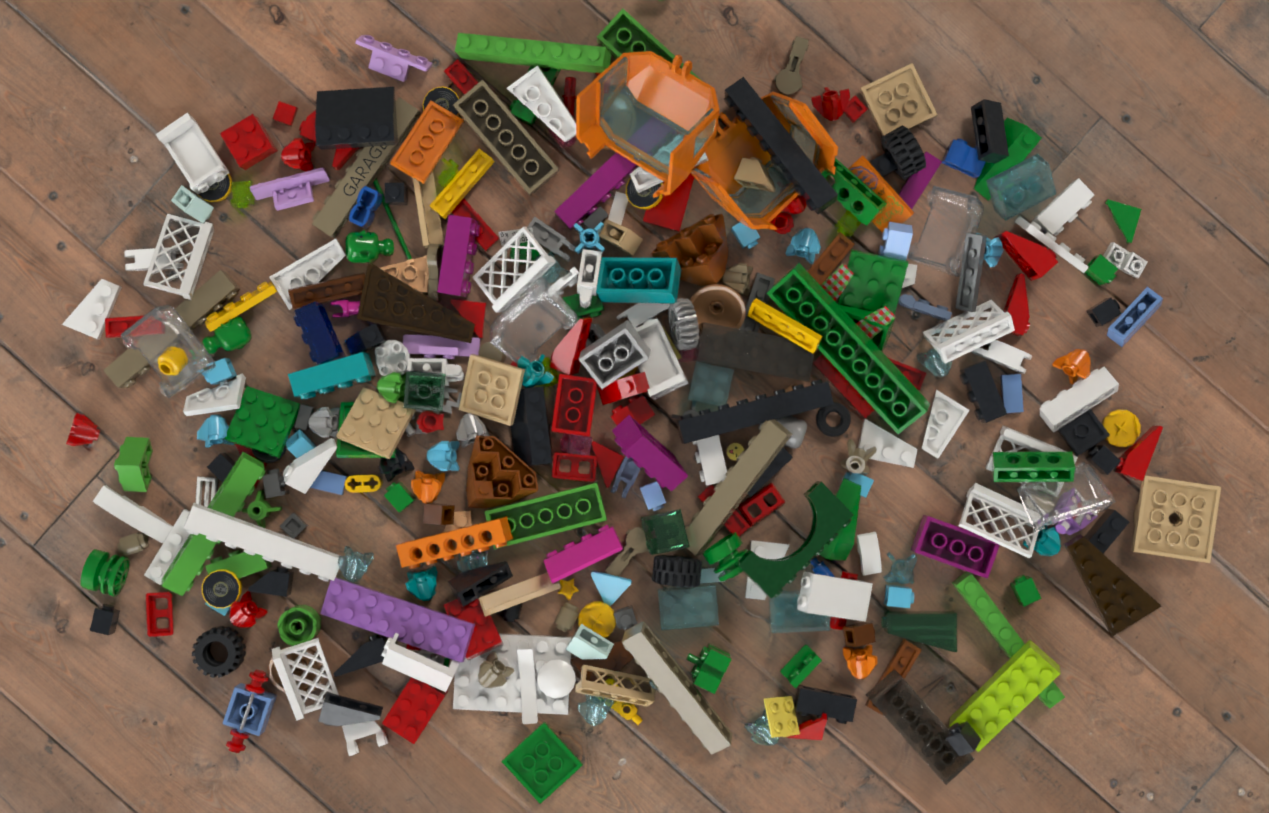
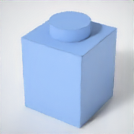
M656 481L640 487L648 510L653 509V511L664 507L663 504L666 501L660 485Z

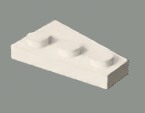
M101 279L62 325L100 339L105 329V318L110 317L122 287Z
M242 373L236 376L237 379L230 382L225 380L220 382L218 387L213 389L206 388L187 396L183 410L184 414L192 416L240 409L246 377Z
M936 390L921 449L938 459L968 414L969 409Z
M864 419L858 448L866 451L875 446L877 451L869 459L914 468L917 454L915 447Z
M751 540L750 550L762 558L778 559L785 556L789 544ZM747 576L745 598L765 600L766 595Z

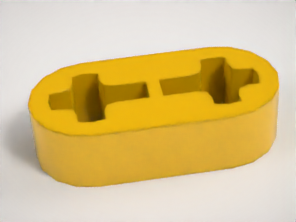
M375 474L353 475L345 480L344 485L346 490L352 493L374 492L381 488L382 479ZM374 478V481H378V485L372 488V485H365V482L371 481ZM355 479V482H362V485H358L353 489V486H349V482Z

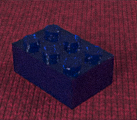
M315 301L294 310L296 315L294 316L295 323L298 327L301 326L303 334H301L302 339L306 345H309L311 349L309 355L314 363L316 362L317 365L346 357L324 304Z

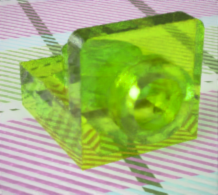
M443 158L441 161L449 169L444 170L439 175L438 179L440 180L438 184L445 188L459 172L457 169L459 165L452 159L447 161Z
M251 180L231 182L232 205L237 206L239 209H244L254 204V196L250 191V186H253Z
M847 210L835 226L838 228V233L841 232L845 237L848 236L850 238L861 222L858 221L854 214Z

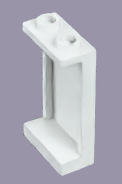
M184 114L156 134L159 141L168 149L188 180L189 187L195 193L206 192L211 185L222 181L230 173L196 120L190 114Z
M652 318L646 320L643 323L644 325L638 328L634 327V329L651 350L649 359L638 365L640 373L645 372L650 387L647 391L650 397L656 400L689 383L661 322L658 319Z
M804 572L801 579L800 596L797 599V609L811 614L866 622L873 584L861 580Z
M398 633L394 634L393 639L388 638L381 655L384 657L383 665L439 690L447 691L460 662L452 659L450 666L446 667L395 644L399 636Z

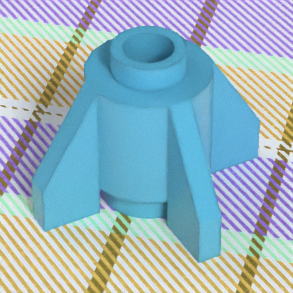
M602 222L594 229L585 230L575 223L574 228L580 234V244L575 249L577 254L581 253L583 249L597 250L602 253L605 251V248L600 244L599 238L604 227Z
M811 228L799 230L792 237L785 254L787 256L796 254L799 257L805 258L810 264H813L815 254H819L821 248L815 231Z
M999 237L992 240L986 239L983 259L986 260L989 267H995L1003 253V245Z
M211 415L197 431V439L204 440L206 448L211 447L213 444H222L223 442L224 444L234 445V443L224 439L227 436L229 426L226 423V419L221 415Z
M441 441L427 451V460L440 471H459L460 468L456 462V451L460 446V442Z

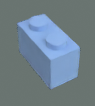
M889 222L888 228H884L882 240L885 241L883 246L880 245L878 255L906 261L913 235L912 225Z

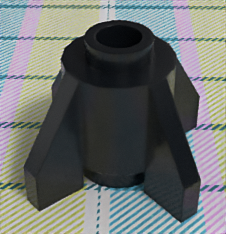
M396 447V458H380L379 470L381 474H385L388 482H391L395 475L415 469L406 454L399 450L398 447Z

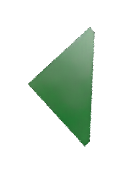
M1109 199L1105 200V204L1109 207L1119 230L1121 229L1126 238V242L1132 243L1142 209Z

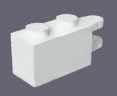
M586 249L582 251L577 282V294H580V305L582 308L589 307L592 302V296L597 295L596 289L602 252Z
M408 358L406 376L411 386H449V382H459L465 377L462 367L457 364H448L447 359Z

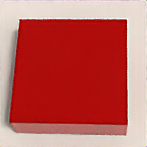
M855 95L848 101L843 113L854 123L868 108Z
M279 101L272 119L292 126L298 108Z

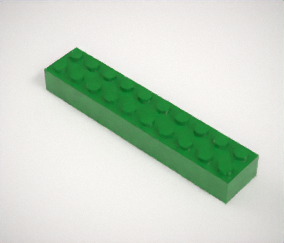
M800 263L793 267L767 292L768 296L788 317L822 336L818 349L897 434L901 433L928 411L930 403Z

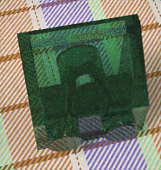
M406 370L404 408L443 411L446 374Z
M681 509L657 512L641 517L642 529L647 541L646 546L650 555L690 547Z

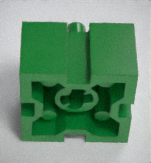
M710 643L707 647L704 646L699 657L689 653L686 660L695 664L691 671L693 684L715 694L732 660L730 653Z

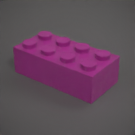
M455 215L448 216L438 293L467 297V293L470 294L472 283L469 282L470 274L473 275L474 272L472 259L473 255L475 256L477 253L475 236H479L480 225L473 218Z
M630 415L612 430L616 436L614 440L622 448V453L627 458L632 457L633 462L640 469L644 467L646 474L650 478L655 477L656 482L662 488L666 486L672 492L688 477V474L675 455Z
M923 514L911 551L988 579L1000 545L971 531Z

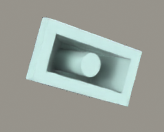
M182 185L171 200L185 213L201 223H204L211 216L214 209L209 203Z
M581 624L566 650L580 659H606L614 644Z

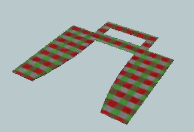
M843 263L821 284V287L836 301L850 282L854 273ZM885 306L869 314L864 319L887 326L896 316ZM863 319L856 323L870 339L882 330V328L868 324Z

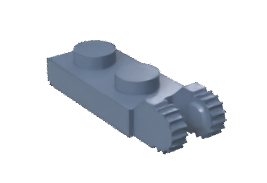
M904 294L899 297L898 304L905 308L944 321L951 318L952 312H949L947 307L941 305L934 307L929 305L930 302L923 299L915 301L912 295Z
M625 456L615 477L616 481L610 491L612 493L617 491L620 480L626 482L627 485L622 491V498H626L631 485L633 486L640 472V468L633 462L632 457L627 458Z

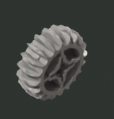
M688 298L677 299V302L670 304L668 307L669 331L673 343L678 350H691L696 348L699 342L698 318L694 306Z

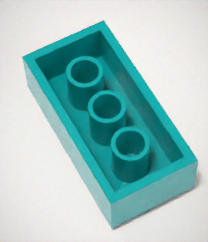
M602 257L596 293L601 302L674 304L677 302L681 267L677 258Z
M365 352L288 374L294 397H301V399L305 400L317 397L316 393L318 392L320 394L331 393L335 391V387L348 388L353 386V382L365 383L371 381V377L376 376L370 354Z

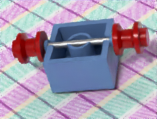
M262 670L250 672L249 677L252 678L250 684L240 683L234 687L222 723L236 728L231 729L232 740L226 743V746L229 748L228 750L231 752L240 753V751L245 750L246 746L243 742L244 739L249 738V733L260 736L266 730L277 695L265 691L262 687L263 682H267L269 679L266 676V672Z

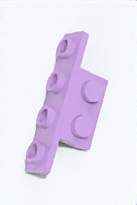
M362 35L355 42L357 45L373 50L369 69L402 82L406 81L410 66L428 71L433 64L425 57L414 56L405 49H396L390 43L374 40V37L370 35Z
M322 167L250 186V191L256 200L273 196L274 207L278 211L313 202L312 186L329 182L330 179L325 168Z
M403 335V345L407 348L409 354H423L424 358H436V355H443V359H455V356L470 357L471 354L479 355L480 338H472V343H466L438 336Z

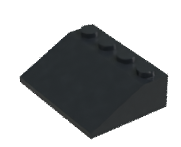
M395 87L317 91L315 118L316 146L321 150L398 145Z

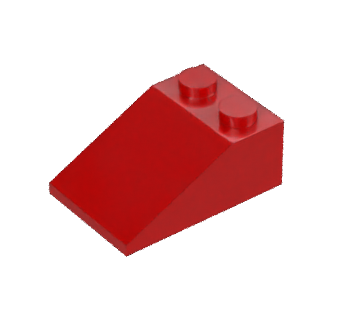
M1004 231L994 237L1000 238L1004 251L1030 281L1041 278L1059 263L1056 260V254L1051 249H1047L1011 232Z

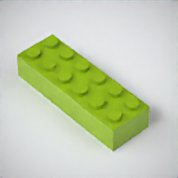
M1029 640L950 717L949 726L967 721L981 738L975 749L979 752L1061 674L1060 665L1034 642Z

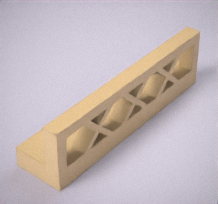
M433 170L424 184L413 178L422 242L426 249L430 244H441L444 246L445 243L441 216L429 206L437 197Z
M547 572L478 599L484 615L488 616L560 589L561 586L560 583L552 584Z
M583 665L581 679L576 684L575 692L648 707L654 702L656 684L647 677ZM587 671L593 672L597 680L594 682L587 681ZM609 675L616 683L607 685L603 677ZM628 679L634 687L627 689L621 681ZM641 683L650 684V692H643L639 685Z

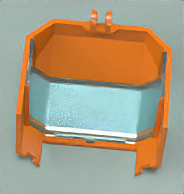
M652 51L623 53L577 95L576 137L580 143H585L589 149L587 154L591 159L607 146L664 181L665 183L653 194V198L658 197L660 194L670 195L688 177L716 137L720 110L716 91L711 85L690 74L693 65L691 61H686L681 69L680 66L683 58L679 54L674 57L671 63Z
M771 92L761 97L819 172L827 171L835 175L836 167L834 162L835 156L838 153V146L806 103L776 92ZM721 112L719 118L727 126L722 130L719 124L717 125L718 134L705 151L708 161L694 167L690 173L708 195L740 223L750 229L777 230L769 222L798 196L794 189V184L791 180L787 181L784 178L783 170L779 165L775 166L768 151L764 152L761 149L759 140L756 136L752 137L745 122H740L737 116L730 121ZM751 157H755L762 161L761 164L767 168L776 188L775 193L743 187L734 179L742 158L751 159Z

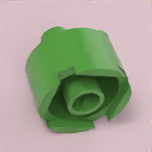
M296 605L288 609L281 615L278 621L281 639L291 646L313 640L321 628L320 615L314 608L308 605ZM298 622H301V629L298 628Z

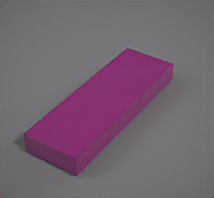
M927 151L924 153L926 167L910 176L898 194L911 209H913L942 163L941 160Z

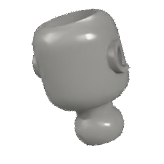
M794 416L777 419L776 421L793 434L783 447L799 448L807 430V423Z

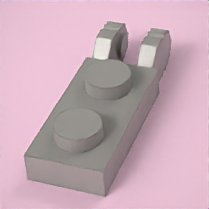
M534 217L527 228L533 229L534 238L537 242L569 262L571 260L570 256L559 249L564 244L568 249L575 252L576 247L568 242L564 236Z

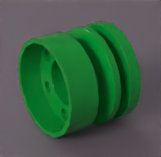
M736 532L722 538L702 553L709 565L719 563L713 571L715 574L723 571L718 576L720 582L733 578L743 572L735 563L748 550L743 549L738 552L737 549L743 542Z
M94 549L84 564L80 580L81 587L92 591H97L100 588L102 594H109L113 597L117 596L124 587L128 576L129 558L120 557L119 555H113L110 558L109 552Z

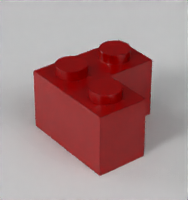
M635 395L628 400L630 404L624 408L620 405L612 410L613 415L610 417L616 426L628 415L639 424H642L654 416L655 413L643 395L641 397Z

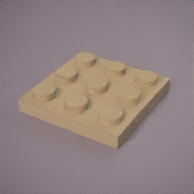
M913 63L860 88L882 137L902 125L910 129L937 116Z
M471 354L459 410L509 426L513 425L525 369Z
M363 387L336 436L342 441L390 459L416 411L415 407L398 400L396 403L388 402L380 393Z

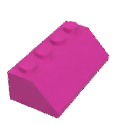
M607 524L597 529L599 533L595 535L588 533L581 537L580 542L574 544L572 541L564 545V550L559 552L553 550L547 553V558L543 561L552 584L623 550V545L614 526L609 527Z

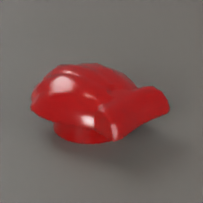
M779 213L769 222L777 228L774 231L779 234H787L794 227L793 218L788 213Z
M423 411L418 416L419 418L416 422L422 432L430 433L436 430H444V414Z

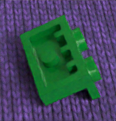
M580 294L562 298L567 320H572V323L578 322L583 316L590 315L591 318L602 315L601 312L605 311L603 302H601L598 294L592 296V302L587 308H582L580 305Z
M805 644L786 663L780 672L794 688H797L822 659Z

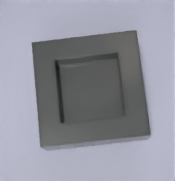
M295 512L280 525L293 539L308 526Z

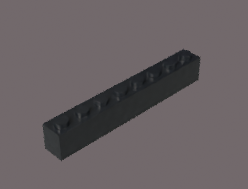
M742 77L726 88L724 101L729 108L733 107L740 122H745L752 137L756 136L759 140L761 149L764 152L768 151L775 166L779 165L783 170L784 178L787 181L791 180L796 193L806 199L808 208L820 214L837 202L838 194L747 80Z
M822 379L811 381V385L807 387L800 384L792 386V390L785 392V389L773 391V396L767 397L766 394L755 396L754 401L748 402V399L736 401L737 405L729 407V403L717 406L718 410L711 412L710 408L701 410L697 416L692 417L691 413L680 416L681 420L676 421L681 442L686 444L761 424L766 420H776L832 405L834 402L828 381L822 382Z

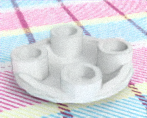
M387 340L376 347V364L382 376L392 372L403 375L407 371L410 354L401 342Z
M559 659L545 662L537 676L541 691L553 698H560L569 694L576 682L572 665Z

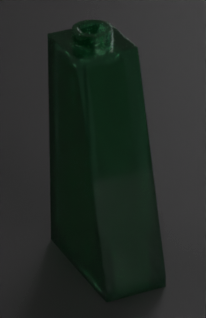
M885 611L884 617H881V626L888 634L951 652H957V613L954 611Z

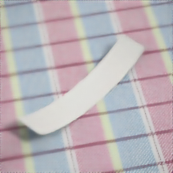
M521 649L517 650L521 688L522 723L534 724L538 722L533 650Z

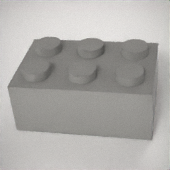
M627 320L583 349L579 360L601 389L649 359L651 350Z

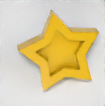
M574 578L569 581L560 580L561 588L558 594H564L567 600H571L573 593L579 591L574 586Z

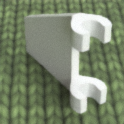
M376 721L342 726L349 756L359 753L355 740L376 734L379 747L389 743L384 730Z

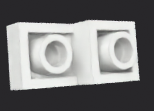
M1115 242L1109 244L1103 255L1119 270L1134 278L1140 277L1148 263L1134 252H1128Z
M876 532L857 535V551L860 555L862 575L881 573V557Z

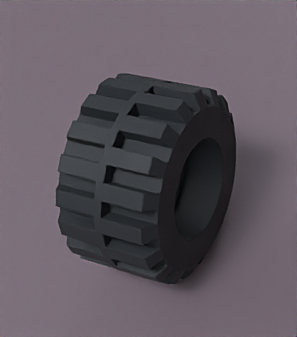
M902 125L881 137L884 153H889L897 168L895 172L901 178L907 179L926 167L924 153L908 128Z
M655 556L652 581L657 584L693 588L700 586L702 561L683 556Z
M219 626L202 633L192 647L195 649L192 652V656L196 658L193 660V663L199 665L197 669L199 671L203 670L202 674L205 676L210 674L212 678L216 676L220 678L236 670L243 663L244 659L242 658L246 655V651H243L246 645L241 642L244 639L242 636H237L239 632L236 630L231 631L232 628L230 627L224 628V626ZM214 641L221 642L226 646L228 657L225 662H219L211 655L210 648Z

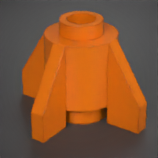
M1075 349L1067 355L1057 358L1052 365L1058 369H1063L1064 373L1069 376L1070 384L1073 385L1079 377L1086 379L1090 375L1091 359L1087 351Z
M419 470L415 471V479L411 480V488L422 503L430 504L437 500V496L445 481V473L441 472L433 475L424 474Z
M869 644L864 649L855 650L848 647L843 648V656L847 661L851 675L857 679H865L877 665V656L872 655V645Z

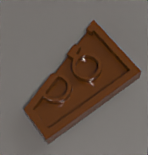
M621 640L613 643L614 645L606 659H580L576 657L571 659V661L580 673L583 665L618 672L634 657L624 648ZM587 671V681L594 682L597 680L593 672ZM606 675L603 677L604 681H607L611 676Z

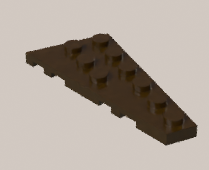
M368 262L357 319L472 343L474 323Z
M1081 534L1064 544L1112 636L1161 607L1155 599Z

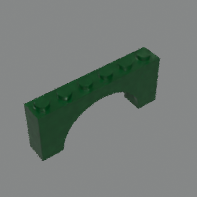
M816 481L803 494L811 506L812 526L808 537L796 551L782 558L766 559L748 550L735 563L771 599L778 597L783 591L782 588L787 583L790 584L797 577L796 573L800 569H805L810 564V559L814 555H819L824 550L823 546L828 541H833L838 535L837 532L841 528L848 526L852 521V512L821 481Z

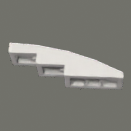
M107 485L101 488L93 500L95 504L161 543H164L173 528L172 525L144 506H139L126 496H121Z

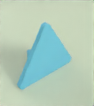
M597 571L591 572V577L603 602L609 606L632 583L631 579Z

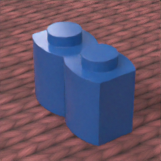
M963 139L952 140L942 163L973 178L979 177L985 161L978 160L976 146L974 148L968 146V142Z
M364 186L358 194L357 204L350 212L349 221L365 229L369 228L374 220V212L382 203V194Z

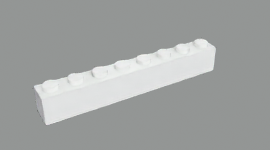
M193 503L184 525L187 532L193 535H198L199 533L206 535V539L210 541H223L227 547L233 549L240 547L247 554L255 555L256 553L262 555L264 560L270 562L274 560L279 561L286 568H299L301 573L306 575L316 574L318 575L317 578L327 582L329 579L335 580L343 560L341 555Z

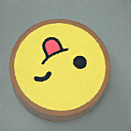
M732 442L726 447V456L732 461H737V457L745 449L742 444Z

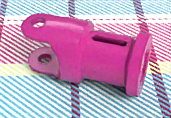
M332 301L331 305H340L343 309V313H335L332 317L358 315L360 301Z

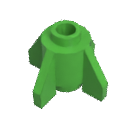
M392 372L381 377L377 382L379 393L388 402L396 403L398 400L407 404L406 391L407 384L409 383L407 374L400 375V373Z
M264 490L258 491L255 501L248 508H242L243 513H248L249 517L256 520L258 526L266 528L265 518L271 512L282 510V506L271 507L264 500Z

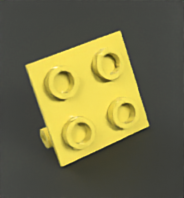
M792 696L765 698L764 704L771 738L799 735L800 732Z

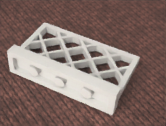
M167 214L143 283L144 286L181 295L185 299L192 300L214 233L213 224L208 222L203 224ZM170 221L179 222L181 228L171 232L169 229ZM191 227L200 228L199 233L193 237H190L187 229ZM184 231L188 239L178 243L174 235ZM172 237L176 245L165 250L163 241ZM191 242L194 247L193 251L185 255L180 247ZM178 248L182 257L172 261L168 253ZM166 255L170 262L159 267L157 259ZM185 260L188 265L187 269L178 272L174 264ZM172 266L177 274L166 279L162 270ZM160 272L164 279L158 283L150 282L151 276ZM179 277L182 282L180 289L172 288L169 282Z
M522 227L473 276V279L493 303L492 308L496 313L506 312L556 261L552 256H548L527 227ZM523 234L528 238L527 246H520V237ZM510 247L515 248L514 259L507 258V250ZM520 248L527 249V260H519ZM532 249H536L541 255L537 261H531ZM497 260H502V272L494 271V265ZM507 261H514V273L506 272ZM519 262H526V271L523 274L518 273ZM484 273H490L489 284H485L480 278ZM494 273L502 274L501 285H494ZM506 275H514L511 286H506ZM493 287L501 288V296L498 299L493 295Z
M992 300L976 306V312L966 311L924 331L923 335L940 354L941 360L946 364L1015 331L1011 315L1008 312L1004 313ZM990 307L992 308L991 312L984 311ZM969 317H974L973 320H966ZM980 317H988L987 320H979ZM957 325L956 328H949L950 326ZM963 325L970 326L969 328H962ZM936 333H940L939 336H932ZM945 334H953L952 337H944Z
M1002 426L1001 434L993 452H1002L1001 444L1003 440L1011 442L1013 449L1006 452H1017L1023 448H1027L1029 452H1068L1006 426ZM993 452L985 467L989 471H992ZM1073 454L1075 464L1078 457ZM1019 482L1056 498L1064 482H1056L1057 486L1053 492L1047 489L1045 482Z
M975 483L967 491V501L959 526L1027 558L1032 557L1041 523L1044 522L1045 515ZM972 500L978 502L981 509L975 510L971 504ZM988 509L995 510L999 517L992 518ZM983 511L988 520L981 522L977 513ZM972 515L976 525L967 523V517ZM1006 517L1013 518L1016 525L1010 527ZM1001 519L1005 529L999 530L994 521ZM990 523L994 533L986 532L983 525ZM1023 525L1034 528L1033 532L1028 535ZM1019 528L1023 537L1016 538L1012 529ZM1008 532L1012 541L1004 540L1001 533ZM1025 539L1028 550L1021 548L1019 541Z
M318 638L282 650L280 647L272 649L273 661L296 721L303 719L306 713L321 709L325 700L323 696L326 691L339 695ZM316 645L317 651L314 655L306 652L307 648ZM296 653L298 657L295 661L287 659L286 655ZM303 656L311 659L308 666L299 663ZM315 661L323 663L320 670L312 668ZM296 667L304 670L301 677L293 674ZM308 672L317 674L313 681L305 678ZM321 676L329 679L326 685L317 683ZM302 682L310 685L307 692L299 689ZM314 687L322 689L319 696L311 694ZM307 698L316 700L313 705L305 706Z

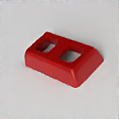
M556 452L553 458L552 477L594 482L597 457ZM562 459L571 461L570 472L560 471V461ZM585 461L590 463L589 474L579 473V462Z
M769 483L753 496L740 503L737 508L748 524L754 526L783 506L785 500L775 485ZM772 492L777 499V503L768 507L763 497ZM754 503L761 509V514L755 518L747 511V508Z
M171 592L146 594L147 635L149 637L171 636L174 633ZM167 598L168 608L157 609L156 599ZM167 617L169 627L158 628L157 618Z

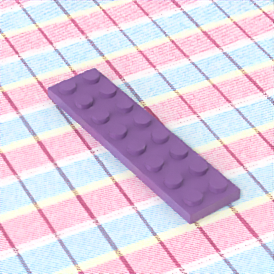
M335 577L334 581H330L320 613L392 639L394 634L398 633L397 640L461 663L465 660L475 627L473 623Z

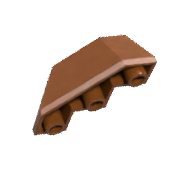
M709 214L704 219L682 229L672 237L659 242L651 253L654 258H677L681 267L680 280L699 286L717 284L725 273L729 253L723 214Z
M476 436L467 471L466 492L468 508H490L507 505L538 491L536 472L495 436Z

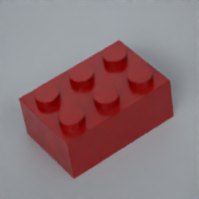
M559 374L552 432L590 437L598 385L593 378Z
M478 598L464 607L458 599L443 605L447 615L475 624L465 656L468 661L504 645L492 616L484 615Z
M411 677L382 724L412 744H415L448 691L444 692Z

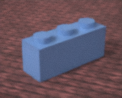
M1147 287L1108 328L1107 336L1123 347L1161 307L1163 298Z

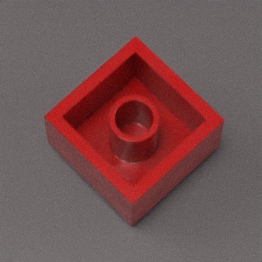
M254 114L220 133L237 164L244 170L278 151L261 121Z

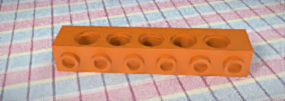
M506 516L403 542L396 545L401 567L409 566V569L420 567V563L426 562V565L437 563L439 558H443L446 561L455 558V554L460 553L461 557L470 555L472 550L478 549V552L489 550V546L495 545L496 548L503 547L513 537ZM487 531L492 535L491 540L487 537ZM470 535L474 538V544L470 542ZM453 540L456 542L457 548L453 546ZM435 545L439 546V552L436 551ZM418 549L422 551V556L419 555Z

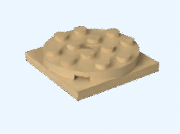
M1145 476L1143 481H1141L1139 500L1134 511L1135 529L1131 551L1210 563L1221 487ZM1175 513L1178 520L1176 523L1171 524L1169 517Z

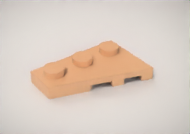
M427 255L380 268L421 293H428L429 268Z

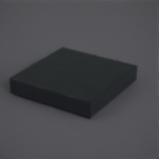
M1091 409L1057 430L1077 457L1110 436Z

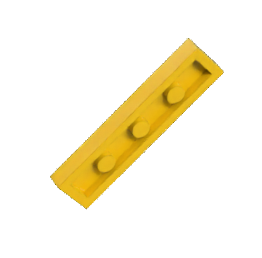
M478 149L429 205L430 208L446 219L494 164L493 158L481 149Z
M272 281L268 283L263 282L257 286V290L254 292H247L240 297L239 301L235 303L230 302L223 307L224 310L221 312L210 314L205 321L206 327L212 332L220 327L221 324L228 322L229 319L235 318L276 293L277 290Z
M757 298L752 302L748 317L812 354L815 353L822 339L820 334Z

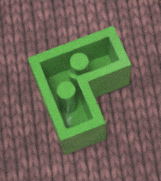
M126 437L124 444L120 446V454L115 459L114 468L118 471V480L122 484L123 491L147 492L152 479L148 463L153 452L149 438Z

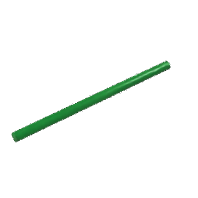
M376 178L373 182L374 186L382 194V204L407 260L412 259L389 205L385 203V196Z

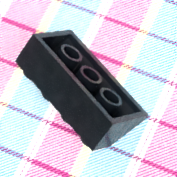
M545 387L521 389L514 423L510 426L513 452L528 466L553 463Z

